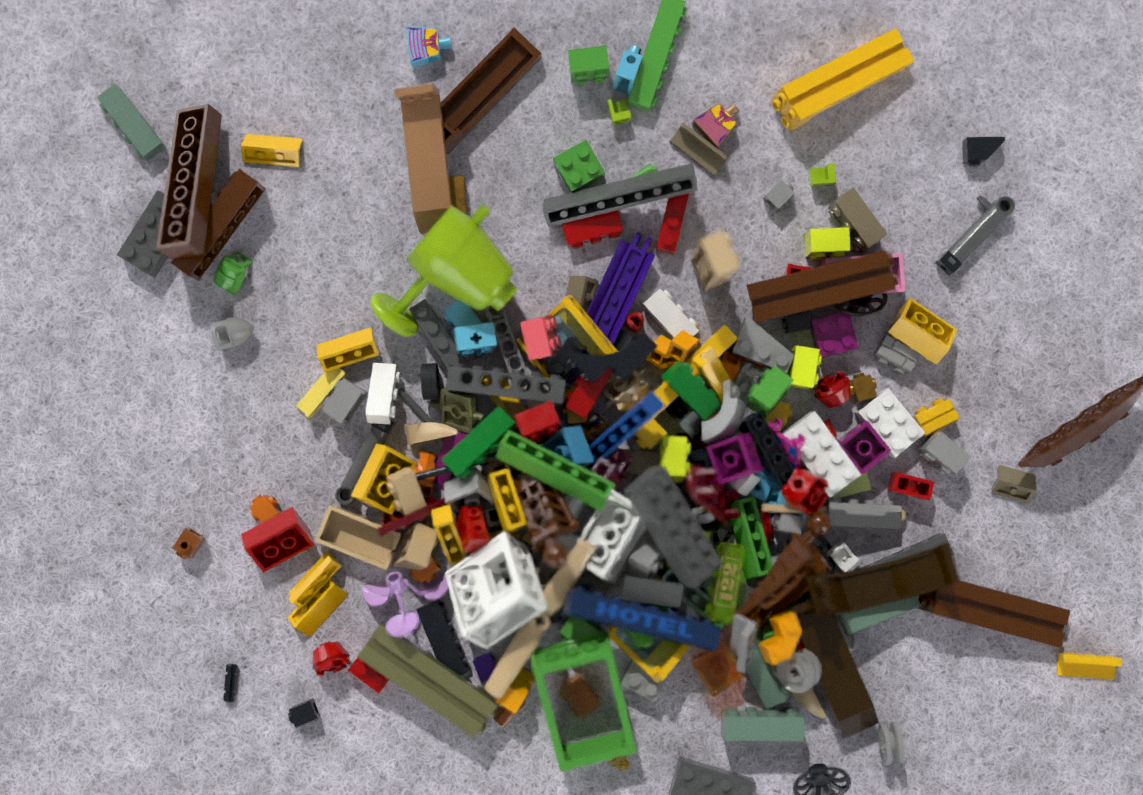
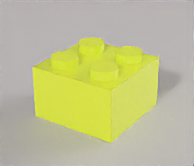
M849 227L810 229L804 235L805 258L810 257L811 261L822 260L823 257H843L850 251Z
M797 345L790 349V352L794 354L787 375L794 379L791 387L808 390L817 385L819 374L816 373L817 366H820L822 355L819 354L820 349Z
M663 436L660 442L659 466H665L674 483H682L684 478H687L689 463L686 462V459L690 455V443H687V437Z

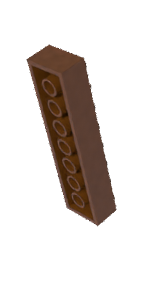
M210 104L176 111L156 248L171 259L204 254L222 114Z

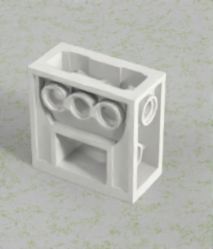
M612 490L602 511L596 509L580 537L571 533L568 536L560 535L556 537L557 543H561L567 548L569 554L579 540L590 542L595 547V551L585 567L601 578L615 583L628 563L629 556L648 529L631 501ZM567 494L564 499L574 519L577 520L586 504Z
M505 531L445 572L462 637L486 649L548 609L528 545ZM511 576L513 583L508 586L506 578Z

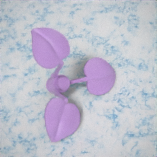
M393 572L387 576L386 581L383 583L362 585V592L365 601L373 607L386 604L389 597H393V594L397 596L402 615L392 617L386 624V630L391 636L397 638L411 634L419 624V618L415 612L405 613L400 595L405 593L406 585L419 596H425L426 600H436L443 597L449 590L446 575L438 576L429 583L423 582L419 586V590H417L407 579L403 580L399 572Z

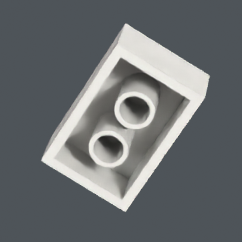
M889 388L883 389L877 394V397L872 398L855 412L860 421H868L892 450L888 454L891 458L897 457L925 434L923 429Z

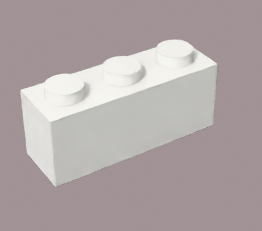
M660 288L643 303L642 306L672 339L682 330L692 336L699 332L697 329L698 324L692 318L688 319L684 315L685 310L679 304L675 305L671 301L673 297L667 290L662 291Z
M373 363L365 414L367 423L391 424V417L395 418L396 407L393 406V403L398 398L396 383H400V372H397L396 364Z

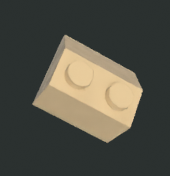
M420 523L405 529L393 565L414 570H422L428 567L432 561V549L436 547L438 542L436 530Z

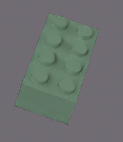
M726 707V710H721V734L725 741H804V716L799 711H796L794 707H784V711H776L775 707L767 709L765 707V710H757L756 707H745V710H737V707Z

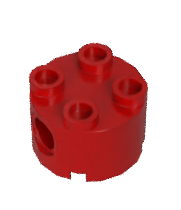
M797 468L794 470L788 484L782 488V495L785 496V501L788 505L808 515H812L811 512L819 511L824 505L828 495L825 490L826 488L829 489L827 480L805 469Z

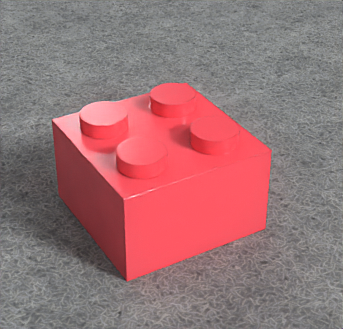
M552 314L520 322L529 360L548 357L558 353L562 343L560 337H557V322Z

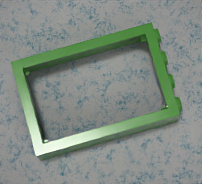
M605 631L536 648L531 654L532 667L560 771L572 770L584 765L589 766L596 762L609 761L616 757L629 756L632 753H636V746L608 632ZM605 659L623 730L561 745L543 675Z

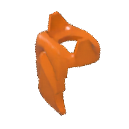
M419 449V460L414 468V473L435 469L434 461L437 454ZM435 477L418 481L421 491L428 492L430 497H432Z

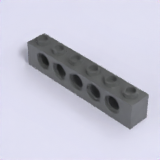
M460 363L448 366L446 390L542 402L552 401V403L558 404L564 403L566 380H562V376L551 375L550 378H543V374L531 372V376L523 375L524 371L512 370L511 374L504 373V369L493 368L492 371H486L484 366L473 365V369L465 368L466 364ZM466 373H471L473 376V380L469 384L463 382V376ZM486 375L492 378V383L489 386L482 384V379ZM504 378H510L512 381V385L508 389H504L501 385ZM524 380L531 382V388L528 391L521 389V383ZM545 382L551 386L550 391L546 394L540 391V385Z

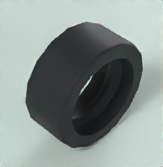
M437 363L421 365V390L424 400L440 398V378Z

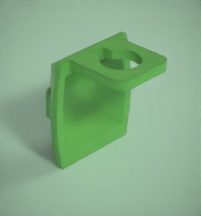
M238 251L230 256L225 255L217 266L213 282L225 291L235 295L243 284L246 267L252 263V260ZM236 257L243 259L245 262H236Z

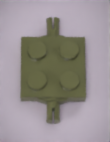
M443 388L440 390V402L435 400L430 402L431 408L439 409L442 424L466 433H470L477 427L476 421L482 422L486 417L485 414L476 412V396Z

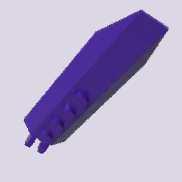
M637 232L632 244L620 240L586 312L613 345L655 258V254L647 252L653 238L648 237L642 249L636 247L642 237L640 232ZM586 349L584 354L591 355L589 351ZM575 367L567 377L566 383L572 386L582 372Z

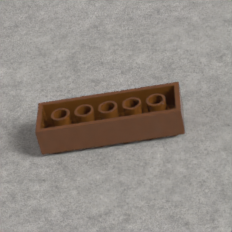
M241 169L232 173L229 178L230 182L219 191L216 201L210 204L204 254L174 258L170 262L182 272L198 281L266 190L258 181Z

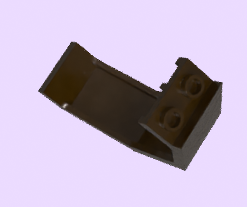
M948 542L941 543L932 549L880 565L838 574H827L826 570H821L812 576L806 577L817 616L845 614L895 603L951 586L961 581Z

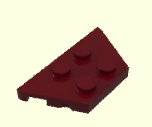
M423 497L426 506L406 516L401 512H397L396 509L392 515L384 513L380 521L381 527L377 528L379 535L383 536L399 528H407L410 526V523L416 520L426 519L428 515L432 514L431 510L448 505L445 503V498L437 501L435 497Z

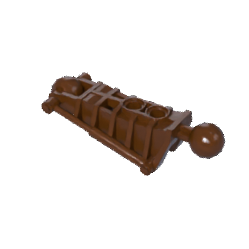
M505 463V467L498 471L509 469L524 518L527 522L525 527L534 544L533 551L535 553L544 551L543 559L552 568L564 566L569 558V553L563 544L557 543L556 537L560 535L568 536L580 527V522L574 519L560 490ZM539 489L540 492L533 494V492Z
M817 511L808 516L806 520L807 531L803 536L796 532L792 534L793 538L790 544L786 545L771 570L768 571L769 575L763 582L760 581L758 583V586L749 594L750 597L742 609L736 610L734 616L738 614L757 623L756 631L759 628L764 629L769 617L789 607L809 589L807 576H812L821 570H826L827 573L830 572V566L813 543L817 536L825 535L831 528V520L826 513Z

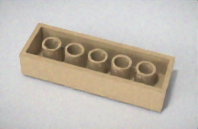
M723 230L701 239L690 257L705 292L727 283L740 268V258L736 252L733 253L730 246L732 245L731 238Z

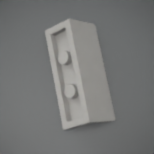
M735 614L730 652L738 656L736 670L743 673L752 660L757 623Z

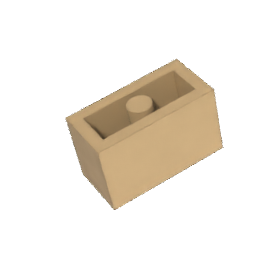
M406 467L386 476L388 481L386 486L389 493L394 496L393 505L397 512H401L406 516L426 506L413 470Z

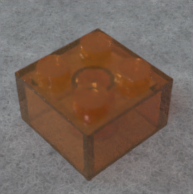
M722 640L719 641L717 650H705L690 660V663L713 697L746 676L744 672L736 670L737 662Z

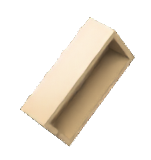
M331 504L328 506L315 542L388 570L396 554L393 550L398 549L404 533L394 530L380 536L377 530L378 527H381L379 522Z

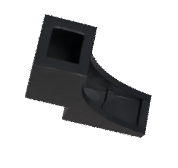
M643 332L631 344L612 354L591 356L571 349L565 356L568 358L566 362L573 369L577 367L582 372L580 376L587 383L589 381L595 383L609 367L612 368L610 372L618 380L620 378L625 380L658 345Z

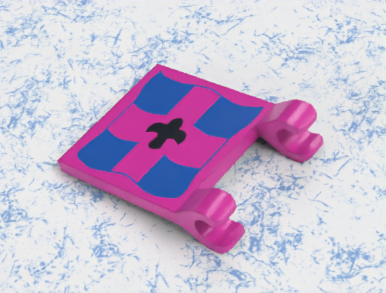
M776 417L774 423L770 421L768 425L793 470L800 469L801 452L806 437L799 433L797 439L794 437L791 440L779 432L782 421Z

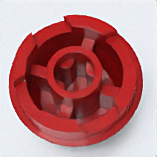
M838 371L836 376L830 378L828 375L818 380L817 387L813 388L814 397L827 408L841 406L851 397L849 378L841 371Z
M325 642L313 651L312 669L315 670L317 676H324V672L337 673L347 668L346 664H350V655L340 642Z

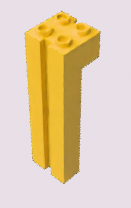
M897 28L783 85L771 98L774 110L780 112L783 116L781 117L783 126L790 132L809 122L815 115L909 67L915 60L909 49H905L902 44L904 40Z
M725 324L686 361L693 368L692 373L695 377L700 375L692 361L695 356L706 347L711 346L719 357L738 339ZM666 382L654 391V394L665 406L634 433L637 437L635 442L643 450L645 448L650 450L667 434L654 420L678 396Z

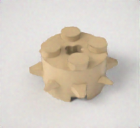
M643 369L638 373L634 370L625 380L622 378L618 380L611 374L607 381V387L603 390V394L610 400L606 407L614 404L619 411L628 412L650 392L648 390V382L641 377L645 370Z

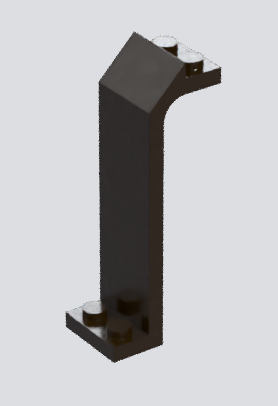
M812 598L788 607V611L796 614L802 631L800 638L805 649L811 651L821 664L822 674L819 682L836 718V722H834L836 728L841 732L843 739L879 724L874 704L834 615L817 616Z

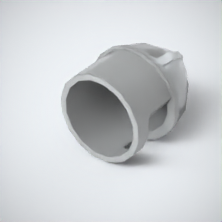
M229 317L225 320L211 323L210 330L215 347L220 351L243 345L251 337L254 326L248 321L237 317ZM216 331H217L218 334H219L220 343H219V340H218V338H217Z

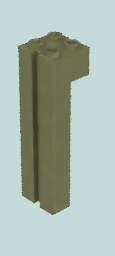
M384 622L380 623L358 655V658L473 738L477 734L481 735L487 726V718L490 717L492 719L498 711V704L495 702L496 697L490 695L480 685L474 686L407 638L391 636L387 632Z

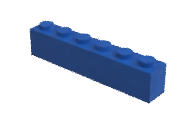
M653 391L649 392L589 445L594 462L584 469L592 470L665 406Z

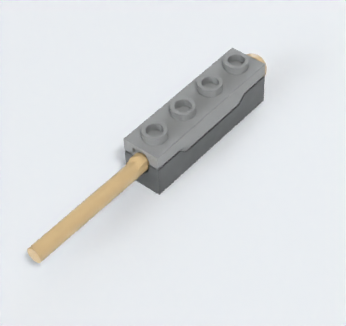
M829 498V502H825L819 510L829 516L831 526L901 529V522L906 518V512L901 506L894 505V501H882V504H876L877 500H865L864 504L859 503L858 499H847V503H843L839 498ZM762 504L763 512L806 514L790 505Z

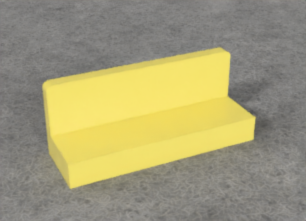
M341 368L323 373L296 406L305 413L306 417L312 418L322 407L327 396L333 394L335 391L333 387L338 380L342 381L349 374Z

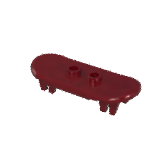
M700 464L693 465L687 474V486L693 499L723 525H728L730 519L741 517V513L737 509H731L730 502L741 499V494H738L737 491H728L724 484L719 485L717 480L718 473L714 469H706Z

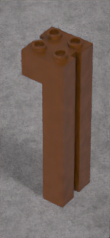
M513 28L441 102L447 155L542 59V53L516 28Z
M887 250L748 284L747 289L755 323L895 290V285L899 283L896 272L892 273L890 267L894 266L892 254H887Z
M959 581L954 585L931 591L918 597L921 604L918 607L920 610L1059 648L1062 647L1065 635L1063 628L1068 623L1071 611L965 581Z

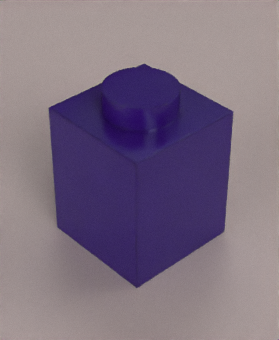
M491 651L474 658L472 661L481 683L488 682L497 666Z

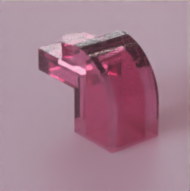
M618 447L607 461L600 457L590 472L616 486L623 480L624 476L622 474L634 459Z

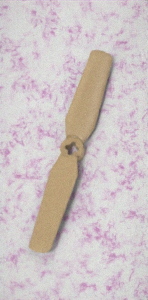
M585 540L578 541L569 554L567 563L559 568L543 591L548 609L536 617L543 616L544 623L536 624L534 617L517 630L485 685V689L490 695L496 698L502 697L538 646L541 631L548 627L550 616L563 606L567 591L573 589L594 553L595 547L590 542Z

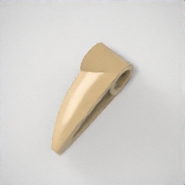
M425 422L405 426L409 445L459 434L457 429L441 423Z
M812 688L803 693L792 692L799 703L809 712L821 719L826 717Z

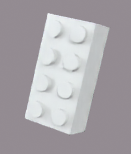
M815 411L809 412L781 433L790 440L793 437L797 439L799 433L806 437L802 447L800 463L805 470L827 480L829 489L826 488L825 492L828 493V498L861 475Z

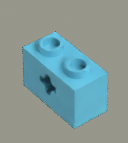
M493 322L454 328L453 334L457 354L462 353V356L473 355V352L476 351L490 353L497 346ZM473 336L479 340L477 344H475V341H471Z

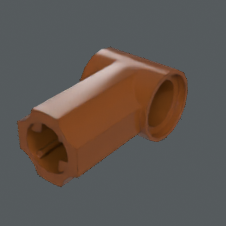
M526 698L519 707L518 711L524 707ZM501 705L493 719L505 728L516 714Z

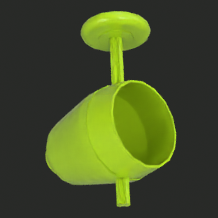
M481 204L475 213L469 217L451 205L406 258L420 276L398 301L383 293H376L371 296L370 306L372 311L386 327L401 336L411 337L417 334L418 323L407 308L429 283L476 310H483L490 305L496 311H499L518 289L510 281L514 273L513 267L480 226L491 213L489 207Z

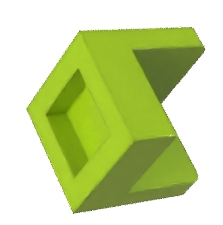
M611 99L607 100L612 126L631 121V113L628 110L626 100L612 102Z
M827 164L825 167L809 169L810 187L834 186L836 183L835 164Z

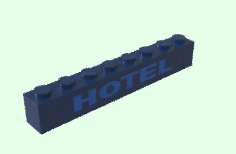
M580 587L567 591L563 615L708 651H715L718 648L721 627L716 626L714 621L703 620V622H700L694 616L686 615L681 617L675 611L661 612V608L655 606L645 608L642 607V603L631 601L630 604L625 603L623 598H606L605 594L600 592L586 593V589Z

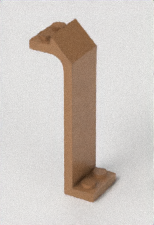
M433 83L394 89L395 97L401 101L412 208L420 234L428 233L452 205L440 93Z

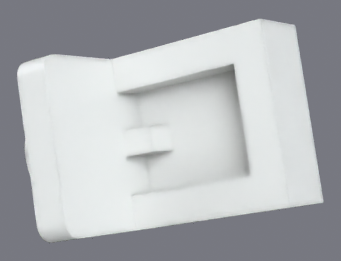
M842 540L827 551L831 559L843 572L853 571L861 563L860 559L852 553Z

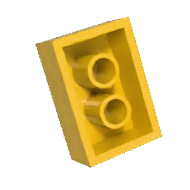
M909 297L896 313L888 332L894 338L908 345L910 349L923 355L925 359L937 364L950 350L958 329Z
M376 444L351 496L383 513L392 515L395 510L393 505L395 499L393 494H390L386 484L388 481L386 476L406 467L414 471L417 462L388 446Z

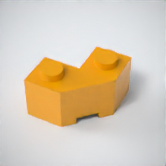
M684 330L672 340L661 334L654 341L658 347L646 360L660 369L673 365L677 360L684 363L694 354L699 339Z
M788 610L769 617L775 636L758 643L764 661L773 666L792 657L802 632L796 614Z
M523 666L502 697L496 698L495 702L516 714L526 698L528 690L535 681L534 672Z

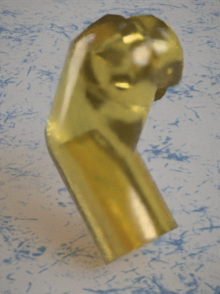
M621 756L609 760L610 765L622 771L629 768V761Z

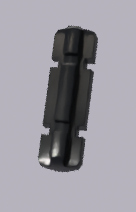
M230 663L226 665L227 674L225 675L224 685L226 693L223 696L225 702L235 701L234 691H236L237 675L235 673L238 671L237 664Z

